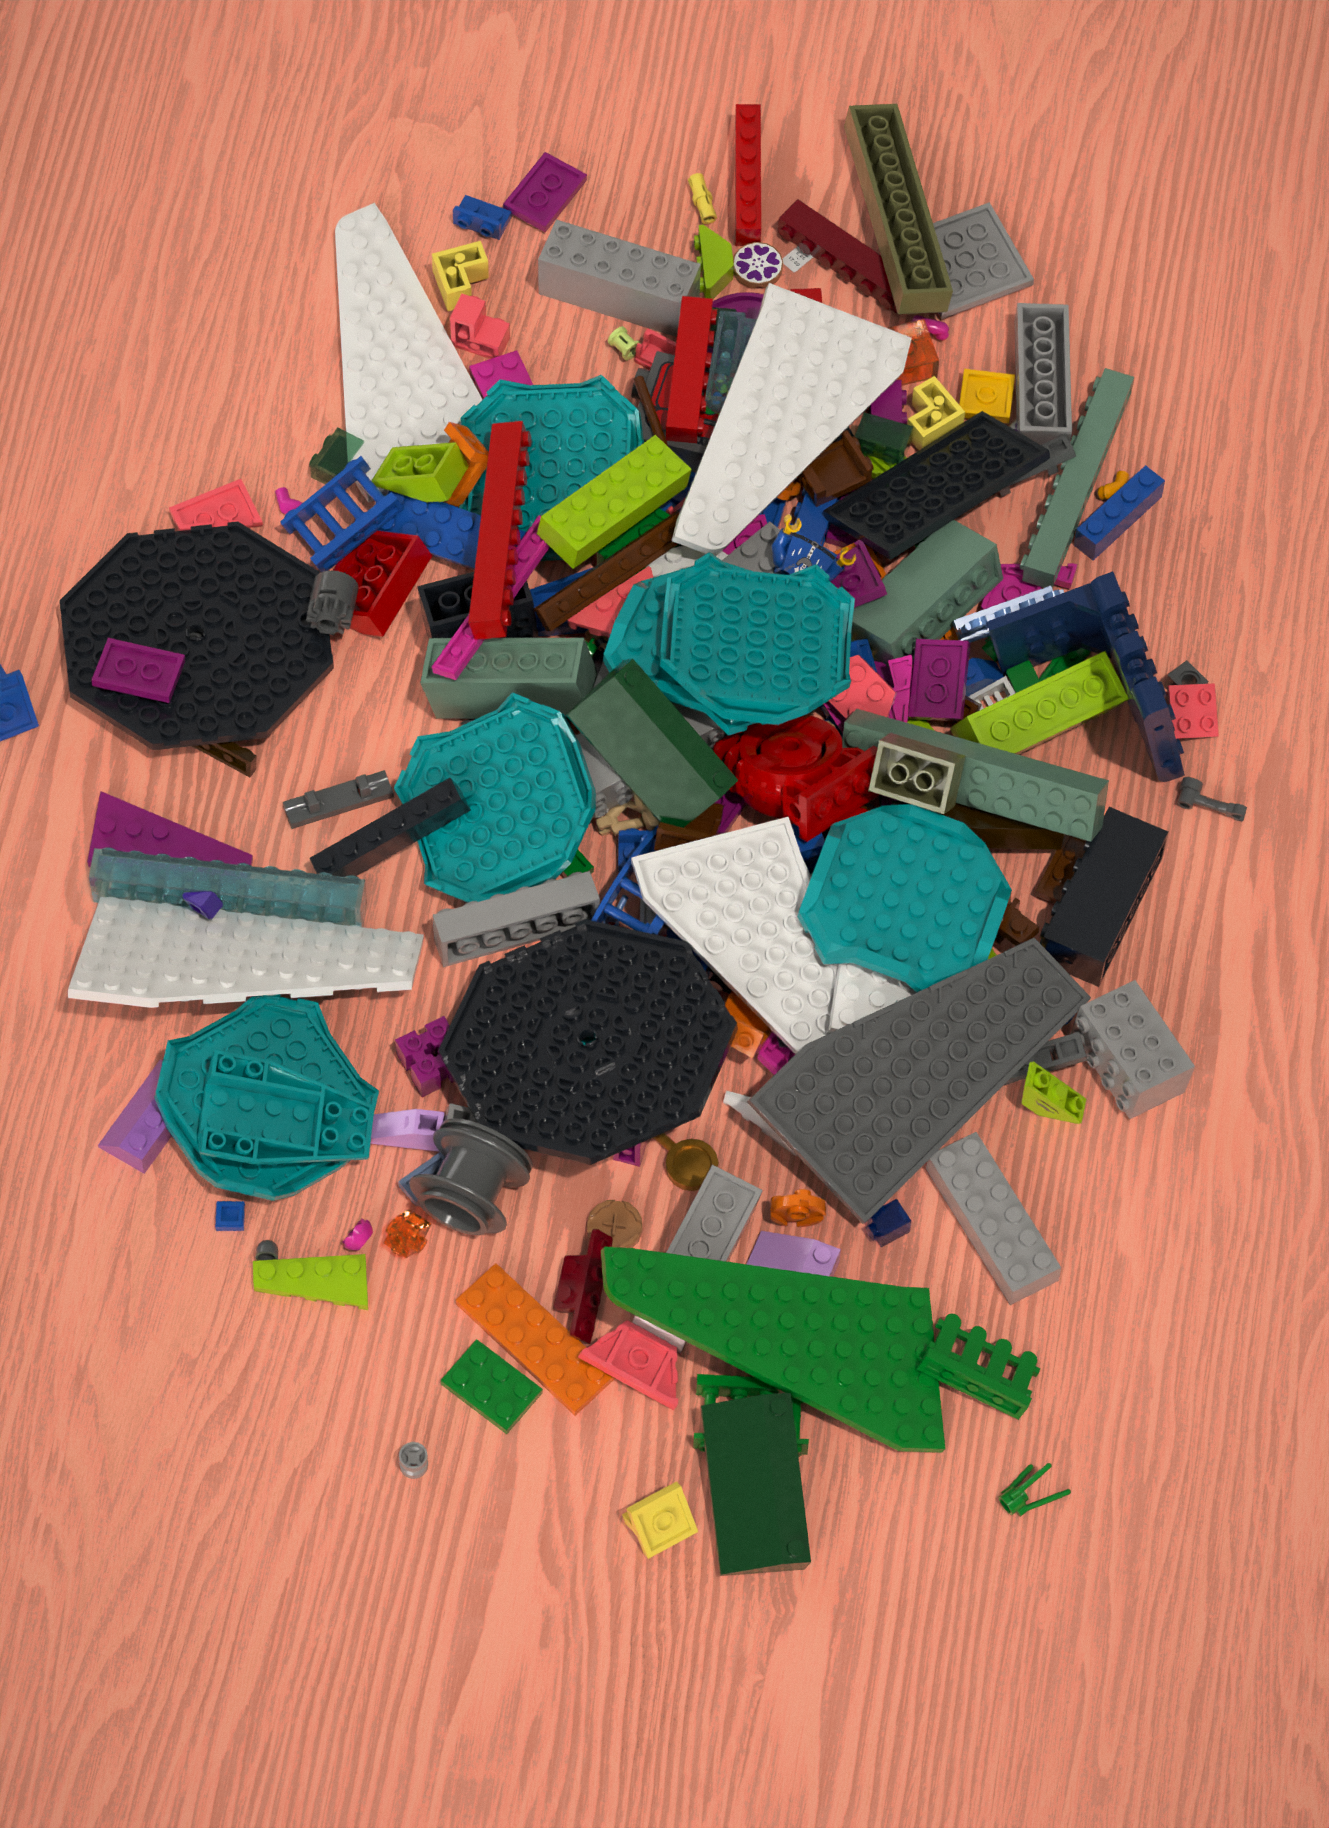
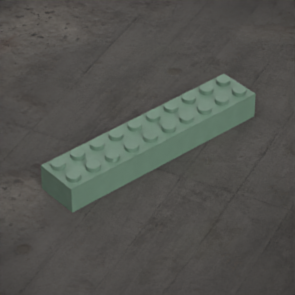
M856 709L844 722L843 748L858 747L863 751L872 746L878 748L879 740L887 734L893 733L965 755L956 803L1090 842L1103 826L1109 780L860 709Z

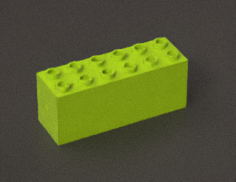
M1104 651L965 717L951 727L950 730L955 737L1019 755L1111 711L1129 698Z

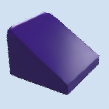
M212 891L184 892L182 895L192 910L209 920H212L223 906L222 901Z

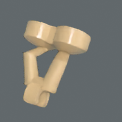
M634 795V802L630 800L623 805L617 804L610 808L605 816L598 818L596 823L599 834L604 836L611 832L614 835H618L620 830L638 829L644 826L647 830L652 831L659 825V821L639 798ZM627 807L642 814L640 818L618 821L617 819Z

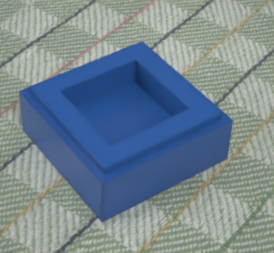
M217 1201L216 1231H244L245 1201Z

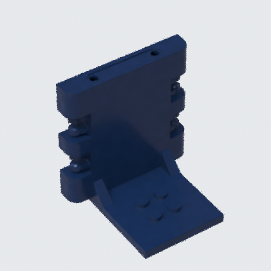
M1113 571L1095 578L1091 583L986 622L1004 677L1007 676V669L1028 660L1032 666H1036L1081 648L1097 654L1105 651L1129 698L1127 700L1128 705L1138 725L1158 780L1167 782L1185 776L1180 754H1183L1184 751L1179 738L1176 739L1175 728L1172 720L1176 719L1171 704L1167 705L1164 697L1167 695L1162 682H1158L1156 676H1153L1157 674L1155 664L1152 658L1148 660L1146 658L1145 652L1148 651L1144 637H1140L1137 629H1139L1134 613L1128 614L1127 607L1130 606L1125 591L1121 592Z

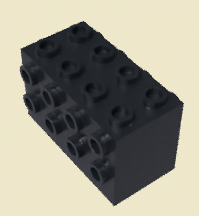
M474 572L417 586L428 639L452 638L470 613ZM526 580L514 597L513 605L509 607L511 625L507 626L506 637L501 638H539L533 598Z

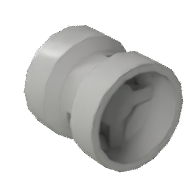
M409 1442L403 1445L399 1452L401 1472L404 1476L411 1479L422 1477L428 1470L426 1448L418 1442Z

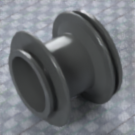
M464 1119L445 1120L442 1122L440 1129H437L433 1134L434 1144L445 1156V1159L436 1175L419 1174L413 1176L409 1182L411 1191L418 1199L420 1207L429 1216L453 1230L478 1236L485 1233L504 1231L507 1226L506 1218L494 1203L503 1186L520 1187L525 1186L529 1182L530 1172L533 1167L532 1160L515 1142L487 1126Z

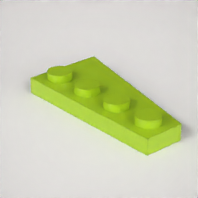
M365 1254L253 1261L254 1291L285 1297H291L292 1295L304 1297L305 1300L317 1302V1300L333 1302V1305L345 1306L346 1304L358 1306V1309L368 1310Z

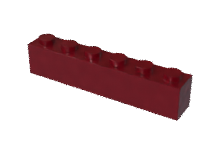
M799 199L779 217L778 233L784 240L791 241L802 252L812 255L819 260L824 267L838 273L843 280L857 286L862 293L870 295L879 301L884 308L891 309L897 313L880 254Z

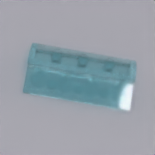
M719 312L705 396L706 406L718 415L757 320L746 318V313Z

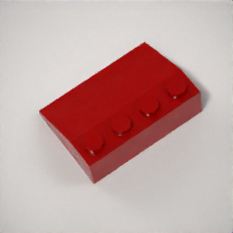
M376 531L336 564L333 571L350 575L359 586L350 629L366 635L380 637L385 635L432 558V554L418 535Z

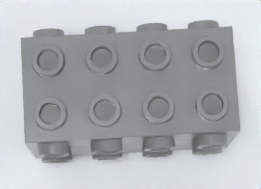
M1136 980L1080 1006L1071 1034L1080 1033L1088 1064L1091 1068L1096 1069L1101 1077L1103 1086L1111 1091L1118 1108L1125 1112L1129 1119L1185 1093L1195 1065Z

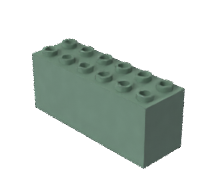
M955 520L932 533L908 557L904 558L892 572L884 576L882 582L886 588L887 595L854 608L851 642L868 639L874 661L883 662L888 667V660L912 655L914 664L916 639L940 640L953 627V620L964 617L1003 580L997 544Z
M429 638L420 683L436 719H477L497 710L512 692L538 704L558 710L565 715L566 719H569L566 714L593 689L598 672L584 638H490L483 641L457 680L435 674L432 670V665L451 638Z

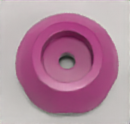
M361 1218L345 1240L342 1241L345 1244V1248L360 1250L373 1234L371 1223L367 1219L365 1221Z

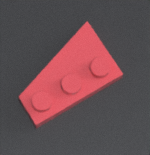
M242 479L169 507V512L179 531L191 530V526L212 524V527L228 526V522L237 521L248 528L263 526V522Z

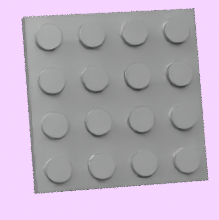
M990 202L933 223L953 289L948 311L938 312L941 319L1034 284V278Z

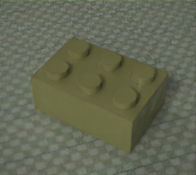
M889 733L879 740L869 791L945 814L955 807L966 756Z

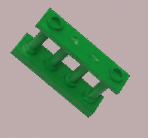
M697 1374L696 1395H702L704 1405L716 1403V1398L719 1396L730 1397L735 1400L762 1394L785 1393L756 1377ZM791 1396L798 1457L808 1454L809 1439H800L801 1403L803 1402ZM694 1433L693 1448L705 1452L703 1433Z

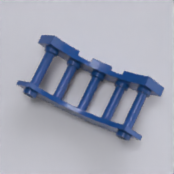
M658 826L651 832L647 830L644 833L640 845L617 875L591 921L602 923L607 914L633 930L655 935L659 934L666 923L657 914L651 924L649 922L645 924L612 905L622 888L643 899L639 885L629 879L634 872L631 858L650 853L654 849Z

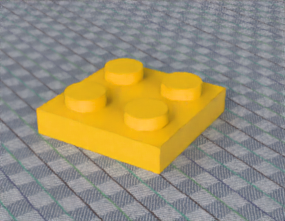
M964 369L959 404L965 411L964 418L970 419L983 411L1002 423H1009L1015 375Z

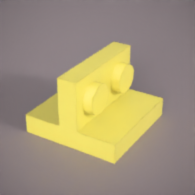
M677 1481L626 1508L627 1512L622 1514L625 1524L636 1534L642 1551L648 1559L698 1532L682 1487Z

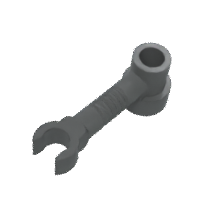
M1184 777L1179 788L1181 793L1177 801L1178 806L1184 809H1192L1193 805L1197 804L1225 813L1226 816L1243 822L1247 810L1246 806L1217 801L1201 795L1203 787L1201 781L1192 777Z

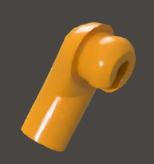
M1118 471L1114 482L1098 488V497L1101 500H1108L1128 482L1129 474L1126 471Z

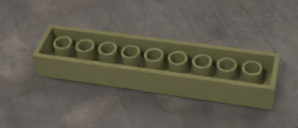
M898 104L849 106L844 129L897 313L947 312L953 289Z

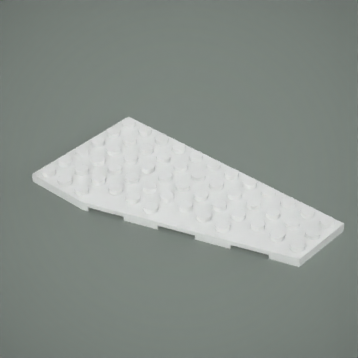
M100 897L68 988V998L154 1008L159 1007L160 1002L203 1000V1004L241 1002L246 1001L248 996L290 994L291 998L328 996L333 995L335 990L376 988L377 992L412 990L423 947L424 934H415L410 931H389L384 928H364L358 925H338L331 922H313L305 919H287L278 916H261L248 912H227L222 909L217 912L212 920H209L192 910L190 906L151 903L143 900H125L116 897Z

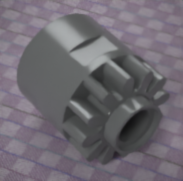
M324 571L314 578L306 618L307 622H312L311 628H317L320 633L334 635L336 632L344 634L345 629H350L359 590L356 580L350 575L339 571Z

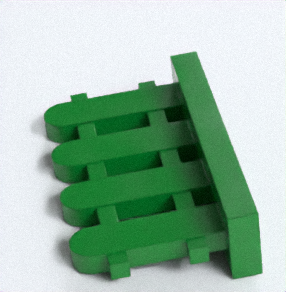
M948 1314L944 1320L939 1318L935 1325L936 1328L940 1329L935 1343L930 1341L926 1349L928 1351L920 1360L917 1370L1019 1420L1028 1409L1032 1400L1030 1397L1032 1391L1028 1389L1032 1376L1037 1377L1041 1369L1036 1367V1355L1030 1351H1025L1020 1358L1010 1354L1012 1345L1007 1339H999L995 1345L986 1342L987 1333L980 1326L973 1327L969 1333L960 1329L962 1322L956 1314ZM956 1338L965 1342L960 1355L951 1351ZM981 1351L990 1354L986 1368L977 1364ZM1007 1363L1016 1367L1011 1380L1002 1376Z

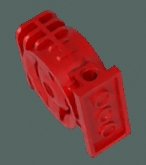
M803 715L779 725L754 723L748 725L745 731L724 737L713 747L715 754L738 779L729 791L737 792L749 806L760 813L777 818L789 817L790 822L799 826V838L806 842L880 795L869 791L877 747L872 746L866 751L858 747L843 748L842 738L838 730L827 721L814 716Z

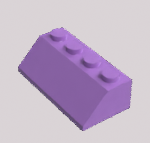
M159 1060L98 1144L100 1149L144 1174L172 1136L164 1123L154 1098L163 1060Z

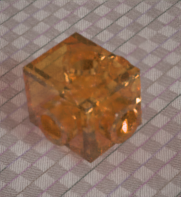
M408 1209L397 1215L386 1228L388 1235L384 1244L390 1247L394 1254L408 1258L415 1253H420L427 1244L425 1237L432 1224Z

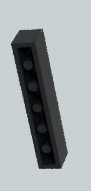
M448 778L310 857V860L319 879L332 890L471 811L461 789L451 778Z

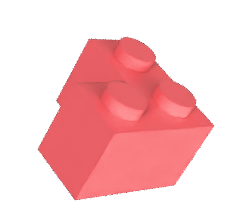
M461 293L450 316L452 344L456 348L489 359L501 356L510 339V323L500 318L486 316V301L481 300L477 296H468Z

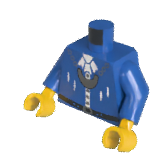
M790 514L784 517L785 528L780 530L772 544L773 564L775 565L774 574L789 575L817 564L830 576L829 581L831 582L844 570V565H852L856 560V554L851 559L843 557L849 550L848 547H844L840 551V559H836L837 554L798 532L802 525L800 518L797 519L794 525H789L792 519Z

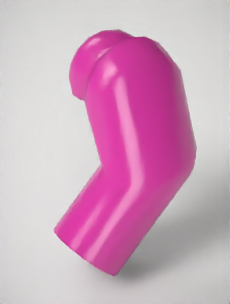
M916 315L912 320L913 327L935 334L938 340H945L949 336V327L945 322Z
M285 487L278 488L275 491L280 511L285 515L303 503L299 500L291 499L288 489Z

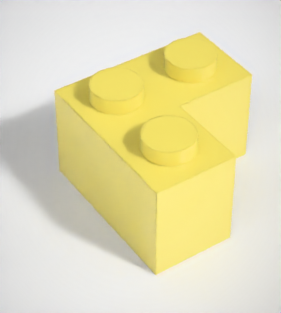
M481 241L432 253L433 274L447 311L454 310L461 293L472 296L470 283L489 278L488 259Z
M935 376L913 388L912 406L918 413L908 418L906 436L920 450L962 424L965 411Z

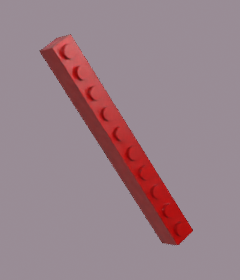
M523 421L492 424L468 621L475 640L506 637L507 626L511 625L509 607L514 603L511 589L512 585L516 584L514 565L518 564L516 545H520V532L518 528L523 523L521 505L525 504L523 486L527 485L525 466H529L527 449L531 447L532 443L530 431H526Z

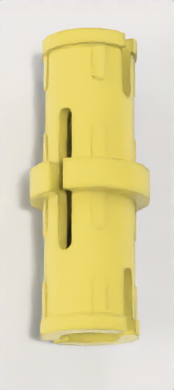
M693 174L688 178L693 192V203L699 210L702 223H713L716 221L717 215L712 205V194L706 187L703 174Z

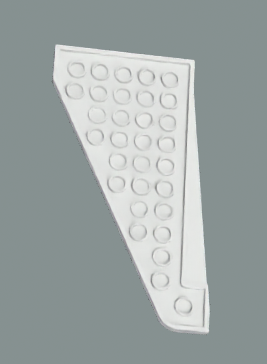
M375 203L343 216L335 228L347 463L362 456L371 468L365 473L371 481L392 447L448 443L451 438L444 431L447 424L452 422L461 425L460 418L474 404L477 406L482 401L477 388L393 231ZM355 481L367 502L374 501L362 485ZM377 487L384 496L388 494L389 490Z
M769 283L765 289L758 318L688 495L677 518L672 541L706 554L709 552L714 554L724 550L901 376L912 338Z
M789 817L631 858L643 901L683 941L690 945L691 949L795 1054L807 1043L831 1033L828 1032L838 964L822 963L814 948L815 943L809 933L805 932L797 918L811 875L800 853Z

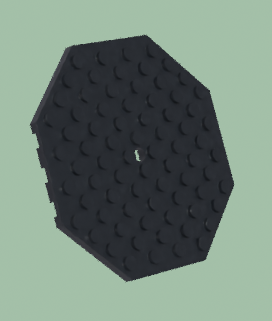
M238 521L228 522V526L212 527V524L191 526V530L175 531V528L153 530L154 534L138 535V532L127 533L59 600L70 698L152 750L267 738L334 669L330 634L320 633L317 628H311L312 622L306 621L314 578L320 572ZM200 631L203 633V637L190 638V633ZM108 638L185 655V664L170 703L92 686V677Z
M584 919L575 923V927L562 933L558 930L540 938V942L528 948L524 945L505 953V958L493 963L487 961L480 964L439 1048V1054L477 1123L508 1137L522 1149L592 1165L700 1117L738 1031V1026L734 1017L728 1012L717 989L711 984L701 963L697 961L692 953L688 942ZM587 1037H594L596 1039L586 1043V1045L581 1042L582 1039Z

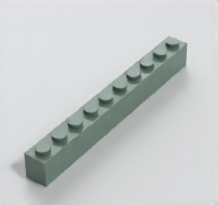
M1105 368L1102 376L1096 377L1092 390L1095 394L1093 397H1088L1085 405L1086 416H1080L1077 425L1079 433L1077 436L1073 435L1070 441L1076 457L1061 464L1062 475H1056L1052 488L1055 492L1053 495H1048L1044 507L1047 512L1045 515H1040L1036 529L1039 530L1038 534H1032L1028 549L1031 551L1029 555L1024 554L1021 561L1020 569L1024 570L1022 581L1043 588L1051 586L1053 589L1132 393L1133 376Z

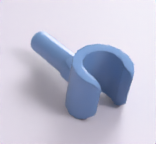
M623 895L617 908L623 910L629 897ZM606 914L603 923L613 922L615 923L614 926L619 927V921Z

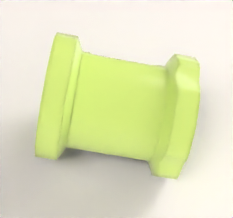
M624 326L614 330L608 338V343L611 346H615L622 353V357L625 360H630L636 356V346L640 342L638 340L634 341L627 334V329Z

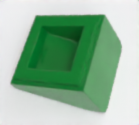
M1029 660L1006 670L1009 683L1015 693L1040 682Z

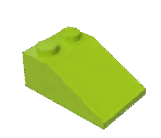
M456 442L392 447L373 477L372 482L376 487L424 502L448 501L469 465Z

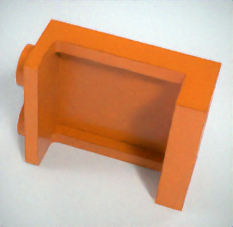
M449 422L444 429L451 438L448 443H457L469 467L452 493V496L448 501H444V503L460 506L487 468L489 451L468 427Z
M731 991L725 1006L730 1015L734 1017L738 1026V1031L731 1047L753 1058L763 1047L772 1030Z

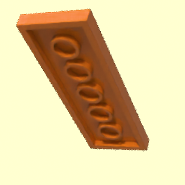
M497 1263L456 1299V1305L574 1416L615 1380L611 1375L578 1358L580 1352L586 1346L570 1336V1332Z

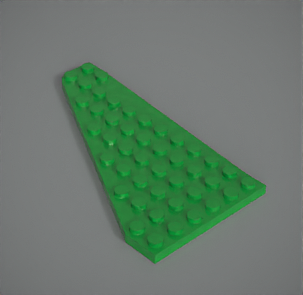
M604 1247L601 1250L604 1291L608 1298L618 1307L785 1393H791L792 1397L897 1451L942 1453L946 1449L939 1380L917 1370L920 1360L928 1351L926 1350L930 1341L935 1343L929 1288L901 1287L635 1248Z

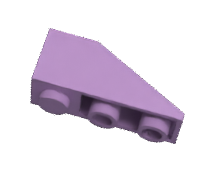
M423 1109L374 1114L370 1144L440 1152L434 1144L433 1134L437 1129H440L442 1122H444L445 1114L440 1111Z

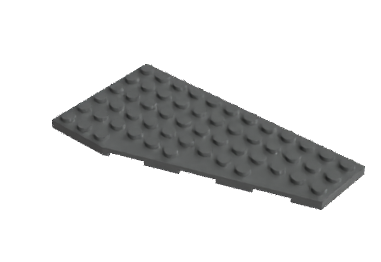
M1032 938L995 957L807 1043L747 1103L850 1212L864 1224L1091 997L1035 938Z

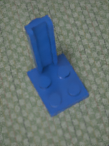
M0 664V741L36 728L39 724L20 670H16L6 674Z

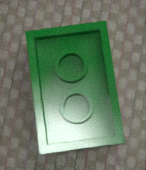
M477 1339L440 1380L443 1387L505 1434L510 1432L543 1394V1389Z

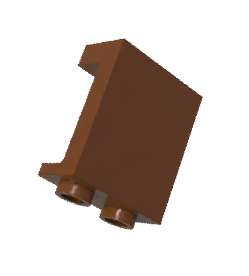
M848 430L842 432L841 440L831 444L797 478L815 506L818 507L871 481L874 467L868 456L864 457L857 438L855 436L851 437Z
M718 803L712 804L684 828L660 822L657 828L654 850L658 851L718 835L724 806Z

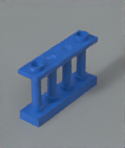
M362 456L350 461L343 471L296 509L290 510L284 516V519L280 521L289 534L297 530L315 553L310 559L320 572L331 569L404 509L392 492L384 496L365 474L371 468ZM355 481H358L376 502L367 512H363L345 491ZM336 497L355 518V522L346 529H343L325 508ZM316 513L335 535V538L327 545H322L305 525V522Z

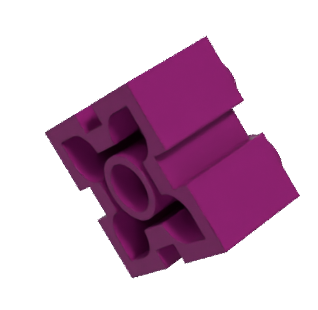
M445 1016L426 1024L425 1032L417 1035L414 1030L395 1039L396 1054L405 1070L411 1069L412 1082L421 1097L441 1089V1081L447 1078L451 1083L454 1082L439 1054L441 1043L450 1027Z

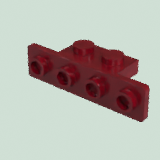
M599 1229L592 1230L587 1255H565L553 1307L558 1312H574L570 1336L584 1344L591 1343L603 1289L601 1250L604 1247H612L613 1238Z

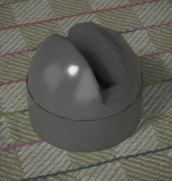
M272 1240L261 1241L256 1248V1260L278 1259L276 1243Z

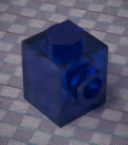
M895 1199L883 1205L867 1221L866 1231L873 1241L877 1240L879 1245L883 1247L908 1234L912 1221L898 1199Z

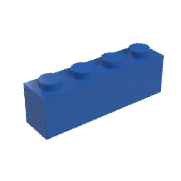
M1145 465L1076 529L1074 546L1094 561L1162 498L1165 480Z
M803 487L802 496H804V500L802 503H797L794 517L800 518L802 524L798 532L824 546L831 523L825 519L823 510L838 502L841 496L816 507Z

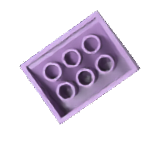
M761 1231L747 1265L833 1277L839 1265L841 1249L815 1239Z

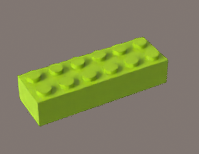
M654 435L543 514L540 518L537 535L574 569L685 489L688 485L692 469L662 440Z

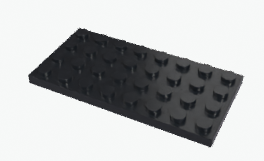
M981 411L823 510L824 517L830 523L854 538L861 540L864 544L891 560L1050 459V452L1042 445Z

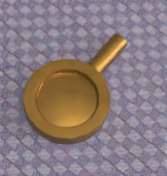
M665 1133L653 1137L669 1151L665 1166L667 1176L675 1186L682 1190H699L711 1166L718 1167L719 1162L716 1152L711 1145L702 1140L691 1138L675 1143Z

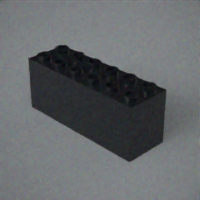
M1108 807L1101 830L1091 842L1086 841L1083 848L1085 851L1084 855L1076 860L1072 871L1074 872L1073 877L1065 882L1061 893L1063 894L1062 899L1055 902L1051 911V921L1044 924L1040 933V944L1069 975L1097 987L1100 986L1163 859L1169 831Z

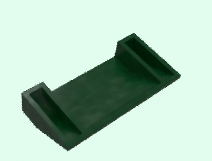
M633 658L620 662L566 714L569 720L659 823L684 828L719 800L738 781L735 775Z
M791 1393L762 1394L701 1405L700 1410L720 1576L805 1570L811 1563Z

